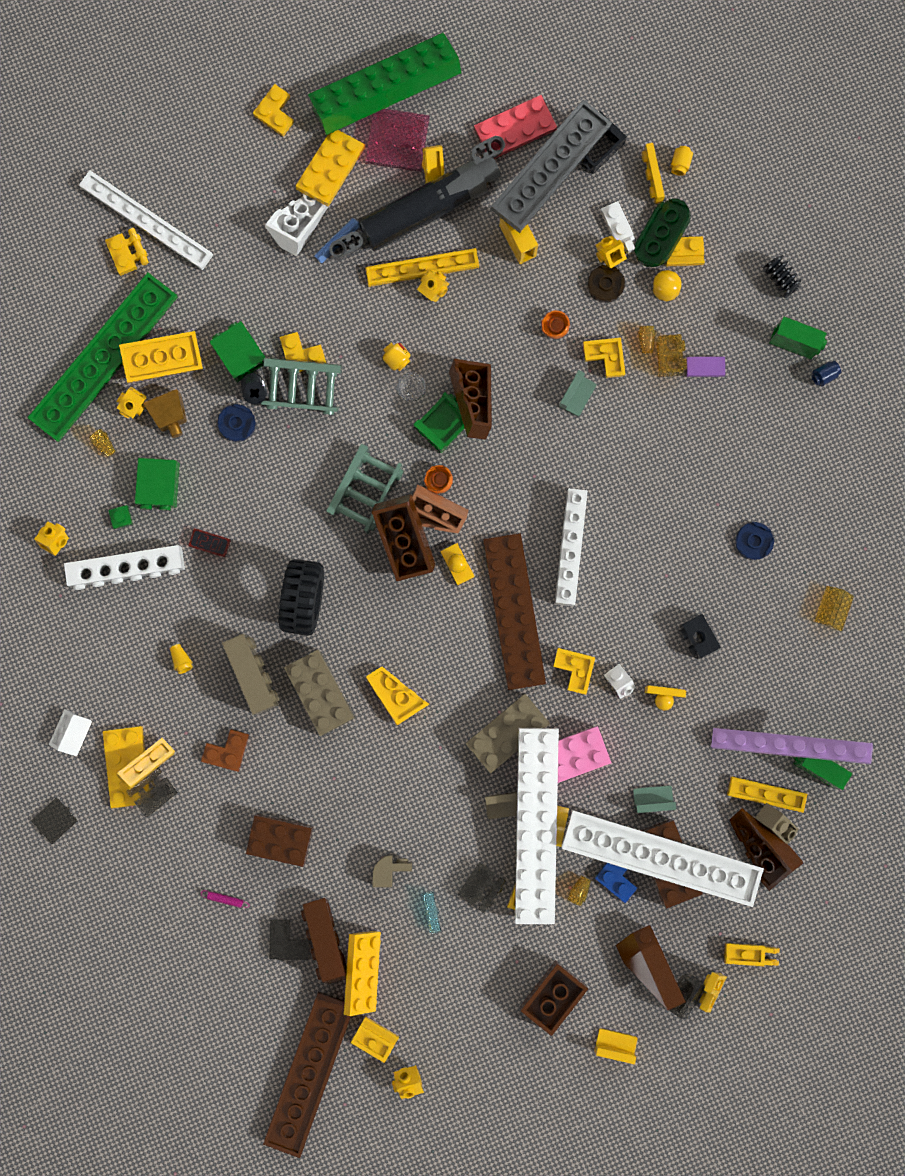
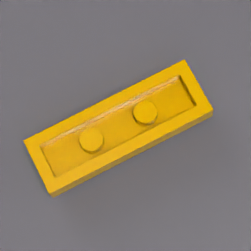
M648 143L645 145L644 151H642L643 163L646 162L647 165L645 174L647 181L650 180L651 187H649L650 197L654 198L655 204L663 202L665 195L654 144Z
M161 738L117 773V777L130 790L173 756L175 751Z

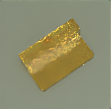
M826 586L814 622L842 631L854 596L844 589Z

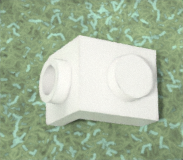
M620 664L604 674L605 679L613 687L620 699L630 695L636 688L633 680Z

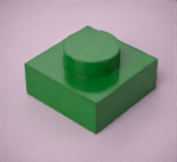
M127 505L108 510L113 529L133 524Z

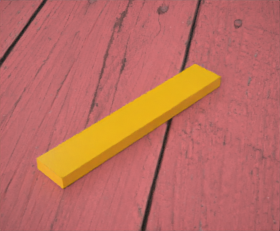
M473 248L368 266L365 269L368 286L372 287L422 278L429 271H439L442 274L476 269L479 268L477 250Z

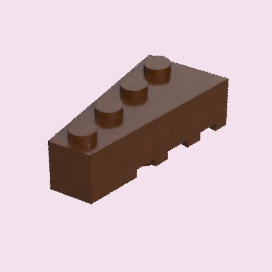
M454 359L449 375L466 435L469 438L486 440L492 428L491 364Z
M322 898L302 904L304 909L301 910L302 919L304 922L307 921L308 925L306 935L308 941H312L313 945L311 955L313 960H317L318 968H316L318 980H322L323 983L328 985L345 980L347 972L344 971L343 965H345L346 960L341 949L339 950L338 948L340 940L337 931L333 929L335 923L328 900Z

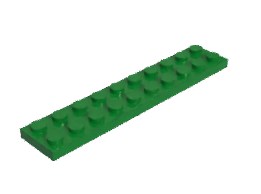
M147 272L27 418L59 442L123 365L119 345L143 341L178 298L177 294Z

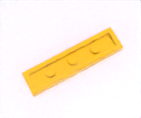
M730 777L727 791L728 796L762 804L768 803L771 806L804 813L808 795L736 777Z

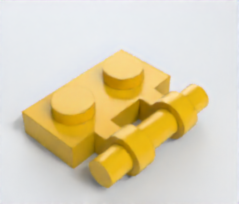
M135 228L128 230L130 235L128 239H125L123 233L105 240L120 276L138 269L135 262L139 260L142 265L149 263L147 259L148 254L143 249L141 237L136 233ZM132 245H134L136 250L134 254H131L129 249Z

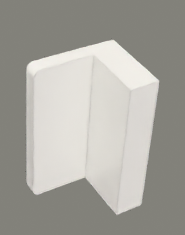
M64 709L49 745L58 751L77 756L92 721Z

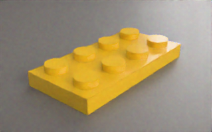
M340 130L328 134L296 184V190L329 207L364 151L365 144Z
M195 331L119 345L127 383L203 369Z
M143 726L103 731L111 808L150 804L148 776L130 790L117 777V773L145 752Z
M370 931L349 934L344 1015L353 1016L376 1011L381 932Z

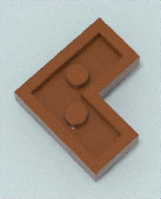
M230 729L225 747L206 743L201 762L239 772L250 734Z

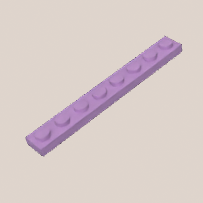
M713 728L711 747L714 749L871 764L873 751L872 743Z

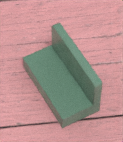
M578 370L559 407L577 417L582 413L597 385L585 378V373Z
M670 785L633 789L636 813L676 810V802L673 801L672 787Z

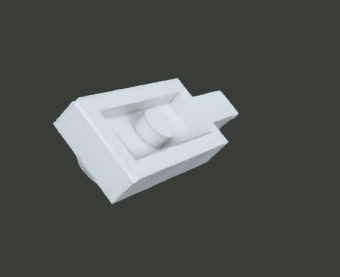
M617 201L601 208V214L611 235L623 243L626 254L634 252L635 247L632 242L635 240L634 234L619 202Z

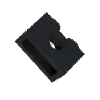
M703 614L679 625L681 628L679 632L684 640L688 639L691 645L688 649L693 657L696 656L697 659H701L721 648ZM696 632H699L702 635V641L700 643H697L694 640V634Z

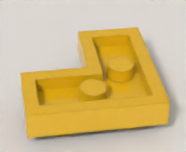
M274 84L253 111L254 117L283 137L294 123V119L281 111L290 99V94Z
M298 332L280 337L287 360L326 363L321 344L303 349Z
M621 338L583 342L585 362L604 360L606 378L625 376Z
M557 648L553 667L571 671L567 690L584 695L587 694L595 657Z
M717 972L707 975L704 981V991L707 993L704 992L699 1001L701 1004L699 1009L711 1012L727 976Z

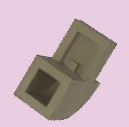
M393 854L383 856L376 863L373 870V887H393V871H412V862H408V858H397V862H393Z

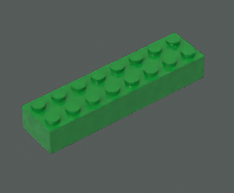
M443 32L309 93L308 97L314 113L326 135L461 74L459 57Z

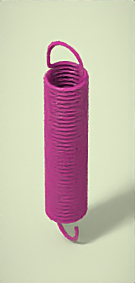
M207 891L208 900L238 908L242 907V899Z

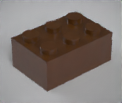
M256 814L254 815L246 854L304 867L314 826Z
M555 960L519 1006L520 1011L552 1036L587 992L588 987Z

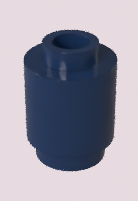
M828 361L814 369L811 377L816 385L823 387L837 379L842 371L836 361Z

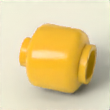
M391 342L383 349L385 352L382 357L383 361L391 370L395 371L398 369L401 371L410 362V353L401 343L393 345Z

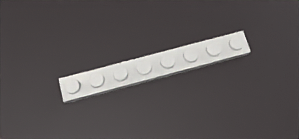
M89 170L79 184L83 190L201 270L205 268L213 257L212 252Z

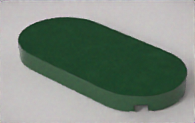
M677 198L668 199L669 201L659 203L654 209L635 243V254L637 260L642 265L658 267L668 261L691 219L690 210L683 200Z

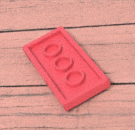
M539 95L474 125V129L480 142L493 136L503 138L505 148L499 155L502 156L556 131L557 126L542 95ZM493 142L491 143V148L497 151L500 150V145Z

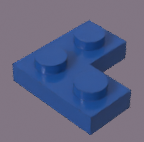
M606 862L594 878L626 903L637 887L622 876L626 872V868Z

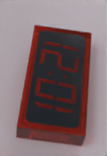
M194 528L188 546L226 558L231 539Z

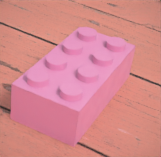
M598 726L558 740V783L611 764Z

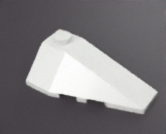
M303 194V197L296 201H291L284 209L277 210L265 224V227L282 249L297 256L309 240L328 207Z

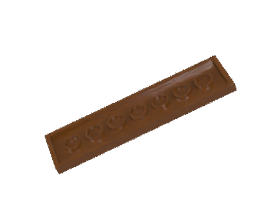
M521 533L483 539L508 690L546 684Z
M318 991L263 1145L297 1158L301 1157L351 1016L344 1015V1000Z

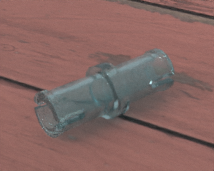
M434 891L422 893L425 906L424 916H427L429 933L441 931L438 918L439 908L436 907Z

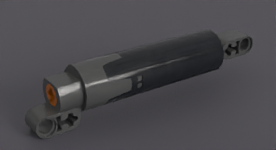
M493 136L473 147L469 162L359 218L358 226L361 232H350L333 241L329 248L330 256L335 260L343 259L361 249L362 244L367 242L372 251H377L488 193L486 185L501 177L500 169L494 158L499 156L505 148L503 138ZM491 143H498L500 150H493ZM486 149L487 152H485L481 158L479 156H475L476 152L480 154L484 152ZM351 238L359 239L357 246L353 243L348 246L349 250L347 251L346 245L351 242ZM333 247H342V254H334L332 251Z

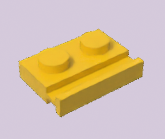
M703 236L681 237L672 255L666 261V267L704 265Z
M365 1016L351 1043L385 1063L399 1036Z

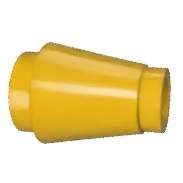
M176 644L170 647L175 671H178V674L190 671L193 668V662L181 645Z

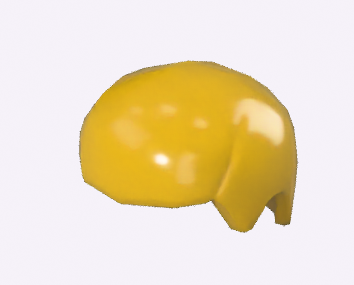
M670 270L660 271L653 281L654 295L659 300H674L681 290V278L676 272Z

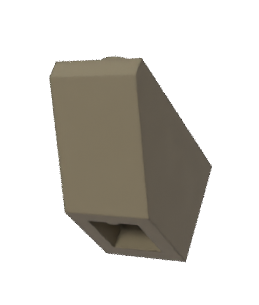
M768 803L764 805L755 817L756 820L786 844L795 838L799 830L783 813Z

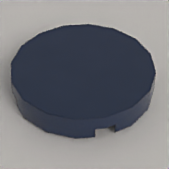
M233 404L221 411L217 424L223 437L229 441L241 442L251 437L255 431L256 421L249 408L244 405Z
M752 522L740 528L736 534L735 544L740 555L746 559L760 560L772 551L774 537L766 525Z

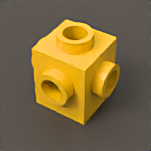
M612 235L603 238L601 242L595 245L598 251L596 253L598 260L601 263L604 262L610 268L627 259L623 243L620 240H616Z
M429 271V273H425L421 278L422 283L417 290L429 300L437 302L440 297L442 298L447 293V287L450 283L445 280L447 277L441 272Z
M130 387L126 393L122 392L116 401L119 403L117 409L120 410L119 413L126 418H134L136 414L140 416L145 408L143 403L147 396Z
M47 522L39 530L34 540L41 549L56 556L60 549L66 545L69 537L65 533L66 529L58 523L54 525Z
M416 1065L393 1072L395 1080L392 1081L394 1092H398L401 1099H409L424 1093L421 1076Z

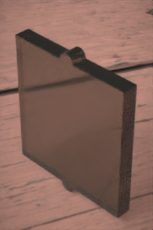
M56 797L31 822L39 829L41 835L43 834L51 844H54L78 820L69 811L70 808L65 807Z

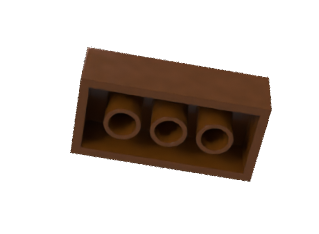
M409 494L376 503L372 509V515L396 582L433 572L435 561L412 495Z
M672 819L640 830L682 843L675 822ZM652 876L661 902L666 909L703 895L702 891Z

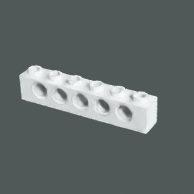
M570 488L567 490L555 605L574 606L576 602L587 490Z
M179 545L64 563L67 586L74 590L85 589L86 585L101 587L104 586L105 582L119 584L123 583V579L138 581L142 580V576L148 575L150 578L161 577V573L167 572L169 575L180 574V570H185L182 547ZM167 558L166 566L160 567V559ZM147 560V569L141 570V562ZM128 563V572L122 573V565ZM108 566L110 573L107 576H103L102 571ZM86 570L91 571V576L88 579L83 577Z

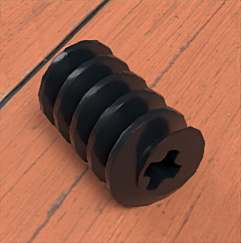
M780 255L767 263L763 268H767L766 274L773 273L770 277L771 281L777 279L775 286L782 285L779 291H786L784 298H787L801 287L799 284L802 279L795 280L797 273L790 274L793 267L786 268L788 261L781 262L784 255Z
M249 373L242 378L241 390L245 401L254 405L263 402L267 391L261 376L256 373Z

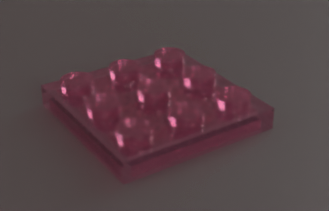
M382 109L374 113L365 160L366 164L421 172L422 148H425L430 115L391 109Z

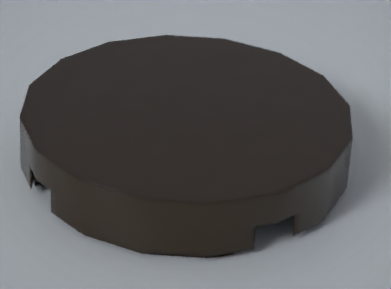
M601 265L590 273L587 288L595 300L602 303H610L622 295L625 288V278L617 267L610 268L607 265Z

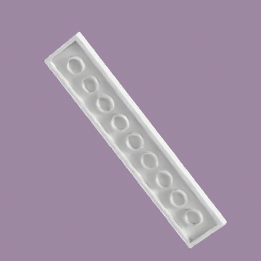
M519 728L515 924H555L558 728Z
M572 810L562 844V849L751 907L754 905L764 869Z

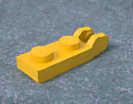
M725 943L724 963L750 966H778L779 961L776 959H765V953L777 954L780 953V948L765 947L764 945Z

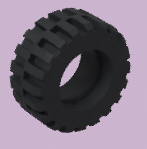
M299 559L289 561L283 579L279 603L278 623L281 631L310 636L315 632L324 586V566L321 563Z

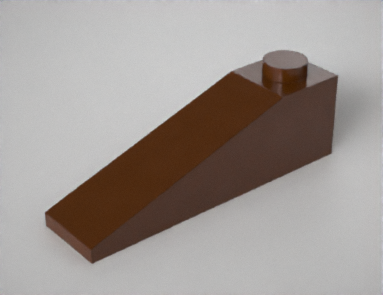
M743 808L729 819L739 841L743 842L747 850L745 853L747 858H751L753 865L764 868L760 881L768 891L804 863L788 844Z
M650 925L631 933L615 945L624 965L630 969L667 1011L686 1003Z

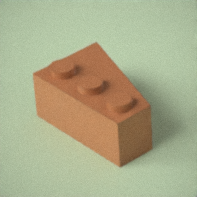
M417 484L412 497L422 526L435 528L434 530L459 533L467 519L469 510Z

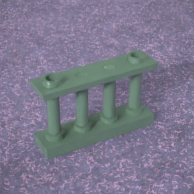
M264 358V366L269 367L271 371L269 400L264 399L261 405H266L268 409H277L278 406L323 410V414L334 415V412L339 411V406H333L335 377H337V373H342V365ZM280 368H288L289 372L287 401L276 400L278 371H280ZM299 370H307L308 374L306 403L295 402L296 381ZM318 371L326 372L327 376L325 405L314 404L315 382Z
M361 444L326 512L335 517L336 513H341L365 525L364 532L369 534L370 530L374 531L376 528L373 515L368 519L345 507L342 503L345 496H350L373 508L376 503L386 501L395 481L401 479L404 470H402L403 466L401 463H398L397 467L394 468L370 456V453H368L369 448ZM367 462L392 475L388 484L385 485L361 473L360 467L362 463L366 464ZM358 479L382 491L383 494L379 502L353 490V487H351L353 480L357 481Z

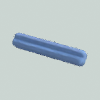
M352 218L315 254V258L320 263H323L330 256L329 248L331 243L350 232H355L359 228L358 221ZM334 246L332 251L334 252L339 246Z

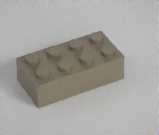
M243 633L223 642L222 645L252 715H259L279 706L277 703L280 701L276 690H272L270 686L272 683L271 677L262 668L265 665L261 655L256 654L255 648H257L254 638Z
M319 649L284 667L319 736H323L356 718Z
M523 694L465 744L491 774L518 751L519 728H545L550 722L529 697Z

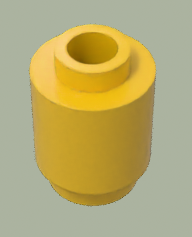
M680 146L675 149L670 166L673 174L685 176L686 172L689 171L693 152L689 147Z

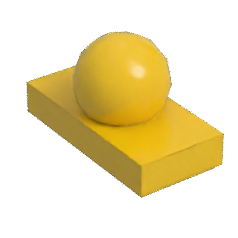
M441 145L422 148V167L425 173V184L444 175L443 148Z
M458 543L440 551L457 586L475 577Z
M650 685L645 687V693L657 695L655 704L657 708L663 711L672 708L674 704L673 697L686 698V691L683 689Z

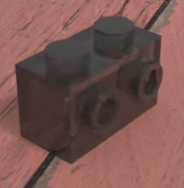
M684 974L677 981L686 1003L669 1010L680 1019L688 1018L705 988L704 982L692 974Z

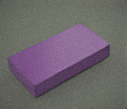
M725 357L686 358V377L725 376Z

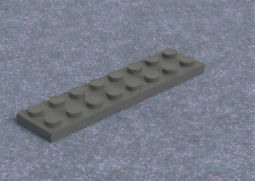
M583 99L493 203L490 210L517 232L521 233L607 132L612 122Z

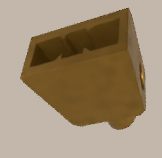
M177 389L144 402V406L162 432L169 430L172 438L183 434L179 425L186 423L187 419L182 396Z

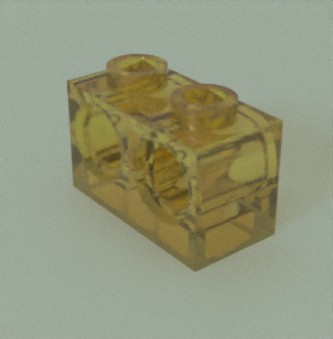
M681 334L658 336L656 346L659 377L682 376L684 370H687V360L683 358L685 340H682ZM667 343H673L676 349H668ZM674 361L677 364V368H670L668 362Z

